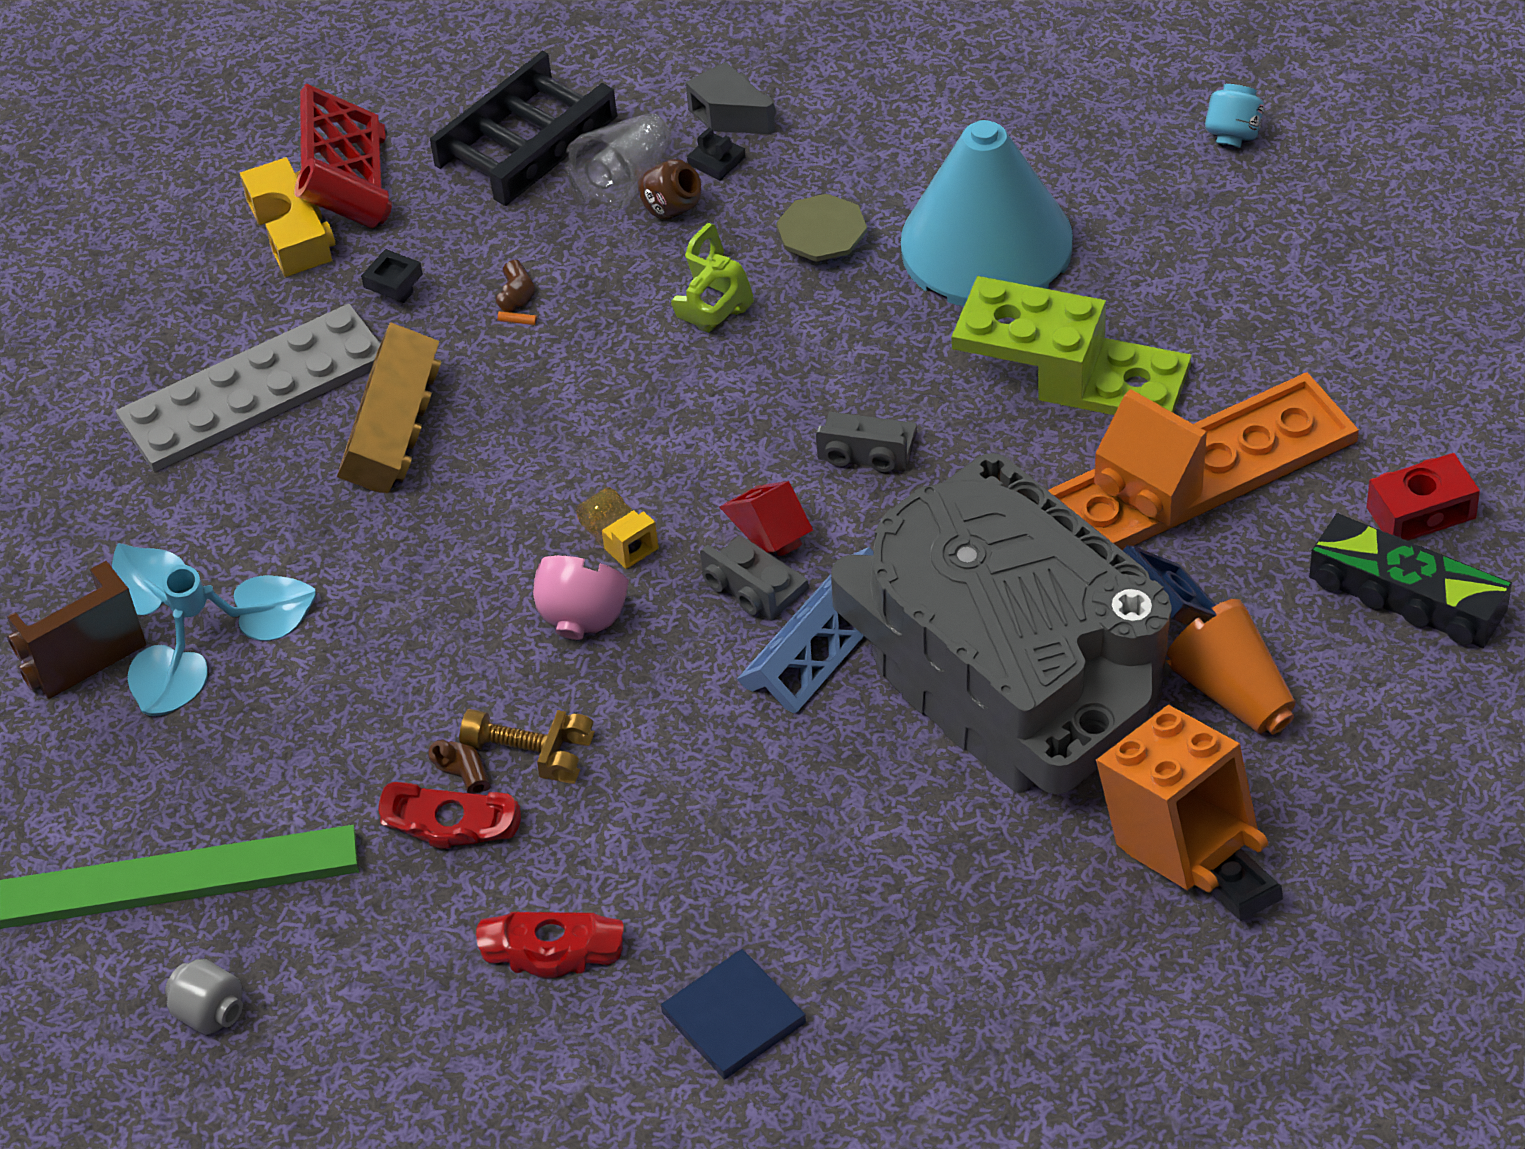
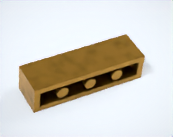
M389 323L373 362L337 474L338 478L381 493H389L395 480L404 481L412 457L405 455L406 448H414L422 424L415 422L417 415L423 417L432 392L425 390L426 383L433 385L441 365V360L434 358L439 344L438 340L397 324Z

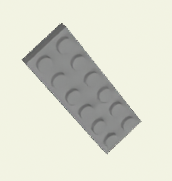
M348 303L115 410L119 422L153 472H156L371 372L380 343Z

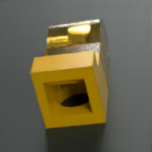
M605 487L576 506V514L580 524L625 569L659 549L655 521L644 511L640 514L636 513L611 487ZM639 539L641 541L640 548L629 554L628 545Z

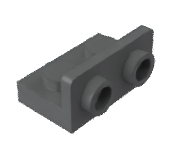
M829 412L825 426H819L816 432L817 457L819 460H826L835 466H844L849 463L870 466L879 472H889L892 469L906 471L917 434V423Z
M741 535L736 537L720 552L710 545H706L700 550L702 576L707 585L714 591L721 592L724 589L736 597L739 605L751 615H755L758 612L772 621L809 588L807 578Z

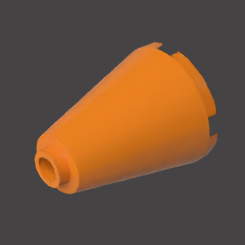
M1229 599L1212 607L1217 616L1206 623H1203L1198 617L1177 636L1166 653L1171 659L1166 660V663L1175 673L1255 732L1262 734L1268 730L1274 735L1282 731L1294 719L1291 711L1294 709L1296 702L1248 609L1239 599Z

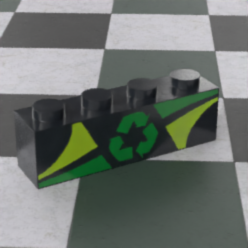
M1336 513L1311 550L1309 578L1316 580L1322 588L1328 591L1340 590L1358 597L1363 604L1373 609L1385 608L1402 615L1407 622L1414 626L1423 627L1426 625L1444 632L1451 640L1458 644L1468 645L1471 643L1484 649L1508 611L1512 582L1339 513Z

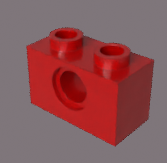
M1453 452L1369 479L1366 507L1382 531L1408 541L1476 519L1480 490Z

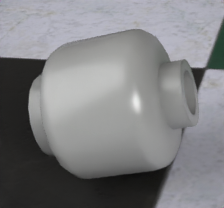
M196 959L190 963H183L172 972L165 987L169 1013L204 1035L215 1033L223 1026H231L242 1012V986L240 980L208 959Z

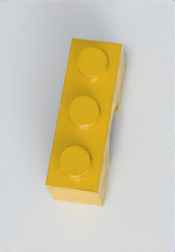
M287 157L240 172L246 200L258 224L266 223L265 226L271 250L284 277L331 262L332 256L329 247L336 245L329 223L327 221L320 222L322 214L319 206L295 196L294 189L300 171L294 172Z

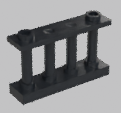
M541 51L429 138L434 165L441 169L455 157L490 176L493 199L507 206L618 117L614 89L601 83L584 96L552 79L549 54ZM541 91L570 108L555 118L529 104L527 101ZM511 113H514L542 130L533 138L526 140L499 125V123ZM485 135L514 151V153L499 163L470 146Z

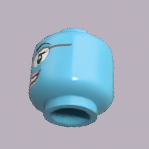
M1224 84L1223 90L1212 93L1205 127L1208 132L1217 136V144H1229L1241 148L1242 141H1251L1258 137L1264 112V103L1262 99L1256 96V89L1236 84Z

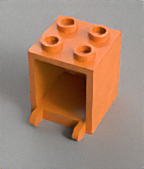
M1169 704L1096 759L1116 844L1132 858L1182 888L1189 890L1192 886L1196 885L1206 892H1211L1218 886V880L1210 871L1211 869L1214 870L1244 845L1256 852H1261L1268 846L1266 836L1257 827L1240 743Z

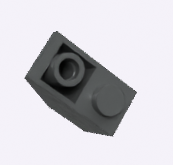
M726 61L685 82L688 110L704 125L712 128L713 131L766 135L775 132L774 116L776 115V107L772 99L767 94H762L750 83L745 74L738 73Z

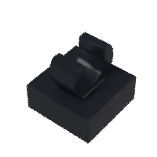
M709 127L698 137V146L687 155V163L691 167L720 181L746 158L745 148L733 143L727 135L722 138L714 134L713 129Z
M385 249L361 277L364 288L405 303L414 293L412 286L423 275L421 262Z

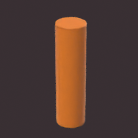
M501 311L498 312L497 316L498 321L535 325L538 318L536 315Z

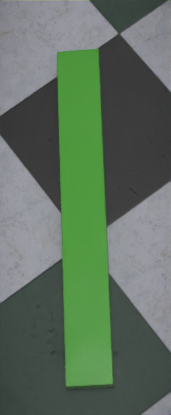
M354 825L3 879L0 880V929L359 873Z

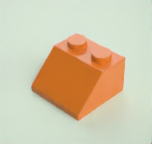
M1130 389L1124 395L1095 453L1094 483L1100 486L1107 494L1121 498L1138 508L1144 515L1151 518L1154 517L1170 527L1202 494L1207 431Z

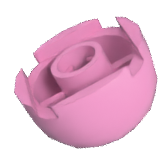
M559 555L544 557L541 559V564L538 565L534 578V601L537 611L544 620L556 627L555 632L558 635L568 639L579 640L583 638L584 633H597L615 622L624 606L629 580L621 572L601 563L599 564L598 572L584 568L585 559L579 557Z

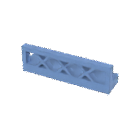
M868 547L852 555H874V551ZM831 574L737 678L744 688L752 692L766 687L779 703L792 713L798 712L864 636L855 627L853 630L839 629L838 613L832 604ZM827 623V629L822 628ZM814 636L828 637L829 657L825 661L811 660V639ZM839 638H845V639L840 643ZM800 653V660H796L795 657ZM787 667L800 668L801 689L795 696L778 678ZM812 669H817V671L812 675Z

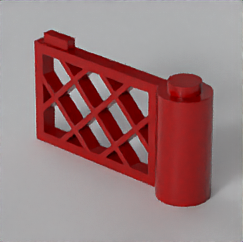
M306 83L300 91L301 170L295 184V196L371 229L376 227L378 223L383 224L389 217L392 209V201L388 200V191L381 188L379 143L385 141V124L379 122L377 114ZM316 104L324 107L328 114H324ZM352 120L366 125V129L360 130ZM337 122L347 134L343 135L333 123ZM319 127L329 139L325 140L315 128ZM356 143L366 155L362 156L352 144ZM334 148H338L348 160L344 161L335 152ZM320 153L329 164L314 158V154ZM352 169H357L365 179L358 177Z

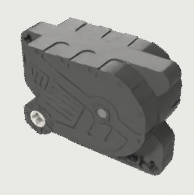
M983 454L943 483L924 486L915 490L913 494L902 500L893 509L890 508L879 522L875 531L874 555H846L839 558L833 564L831 570L833 608L872 642L873 657L881 675L885 676L902 694V697L917 711L927 715L944 730V734L963 751L967 750L986 766L990 773L1016 793H1023L1035 784L1044 791L1053 794H1062L1072 790L1098 769L1096 759L1149 720L1150 712L1160 702L1172 610L1169 596L1164 591V587L1157 581L1150 580L1148 572L1140 564L1001 454Z

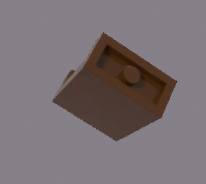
M107 561L90 569L97 590L29 626L25 625L16 612L7 616L13 632L7 636V640L16 657L24 662L18 666V670L31 691L39 687L47 699H50L147 645L129 588Z

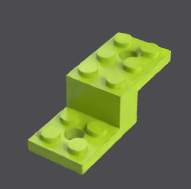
M981 276L976 277L951 336L953 350L1038 366V400L1110 415H1115L1124 395L1130 389L1174 413L1192 359L1191 354L1105 338L1106 300ZM1006 317L1015 319L1010 324L998 322V320ZM1131 377H1142L1148 382L1144 383L1141 387H1134L1128 385L1125 381Z

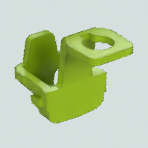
M707 223L692 237L685 253L693 276V280L686 290V296L676 295L671 300L673 310L678 318L696 325L699 330L707 333L711 332L730 314L738 315L739 313H744L754 302L752 289L743 267L737 261L722 256L724 248L717 228L714 224ZM706 239H709L711 248L709 256L705 260L698 256L701 245ZM708 286L724 293L714 306L706 304L700 297Z

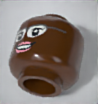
M670 159L647 170L641 177L639 185L640 198L644 207L659 219H672L693 209L699 202L702 191L698 173L690 164L681 159Z

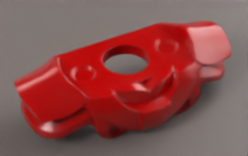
M405 782L387 784L382 790L378 807L381 825L405 832L416 839L429 842V845L440 849L451 848L454 845H468L512 838L517 832L521 821L520 805L509 794L489 792L488 795L425 789L417 784ZM448 803L459 804L464 809L463 818L453 826H443L436 820L438 810Z
M511 912L502 916L482 919L477 926L476 937L481 956L486 962H510L511 970L515 973L526 971L539 978H558L568 974V972L582 974L587 963L609 965L616 962L620 958L623 948V921L600 916L595 913ZM546 925H558L565 930L564 934L554 941H542L536 937V932Z

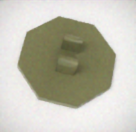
M830 194L795 200L776 222L784 249L816 262L849 255L867 233V225L859 205Z

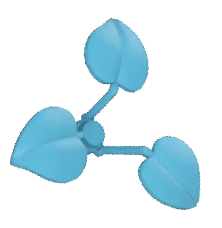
M118 543L113 556L112 568L129 588L137 615L151 614L164 603L172 610L175 620V650L166 645L148 647L137 654L129 667V689L138 703L141 712L149 716L171 713L191 701L205 686L208 678L205 658L195 652H184L185 617H193L199 614L204 608L206 600H211L231 617L240 616L239 627L241 632L247 637L258 641H270L289 634L299 626L316 599L315 588L293 578L272 575L257 576L242 582L236 587L234 601L237 607H233L218 596L211 585L203 586L198 572L193 567L185 565L177 555L166 550L137 548Z

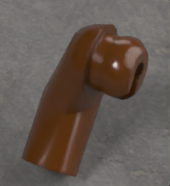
M519 260L507 262L502 269L508 282L503 285V291L496 295L495 300L504 312L512 313L517 306L522 307L535 293L534 283Z
M444 739L437 740L430 746L428 757L431 763L435 764L437 769L462 777L467 793L477 794L490 789L486 771L476 749L466 744L448 742Z

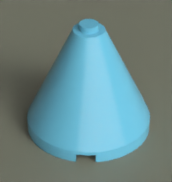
M981 120L965 128L908 216L901 234V253L908 274L923 290L931 289L946 296L947 302L965 306L977 276L1049 289V283L1060 272L1064 273L1070 263L1073 235L1070 222L1064 211L1006 130L998 123Z

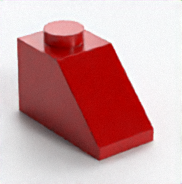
M789 481L755 486L719 506L752 543L766 552L776 551L778 556L785 555L803 544L800 537L813 531Z

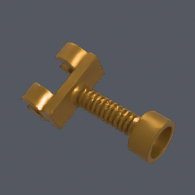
M468 709L462 719L459 742L481 750L485 743L491 741V743L537 751L540 753L537 760L539 778H549L555 781L575 784L581 770L576 768L579 758L572 753L559 750L563 741L590 746L595 731H591L594 721L582 714L567 715L565 711L557 710L549 733L544 735L493 724L490 722L489 713Z

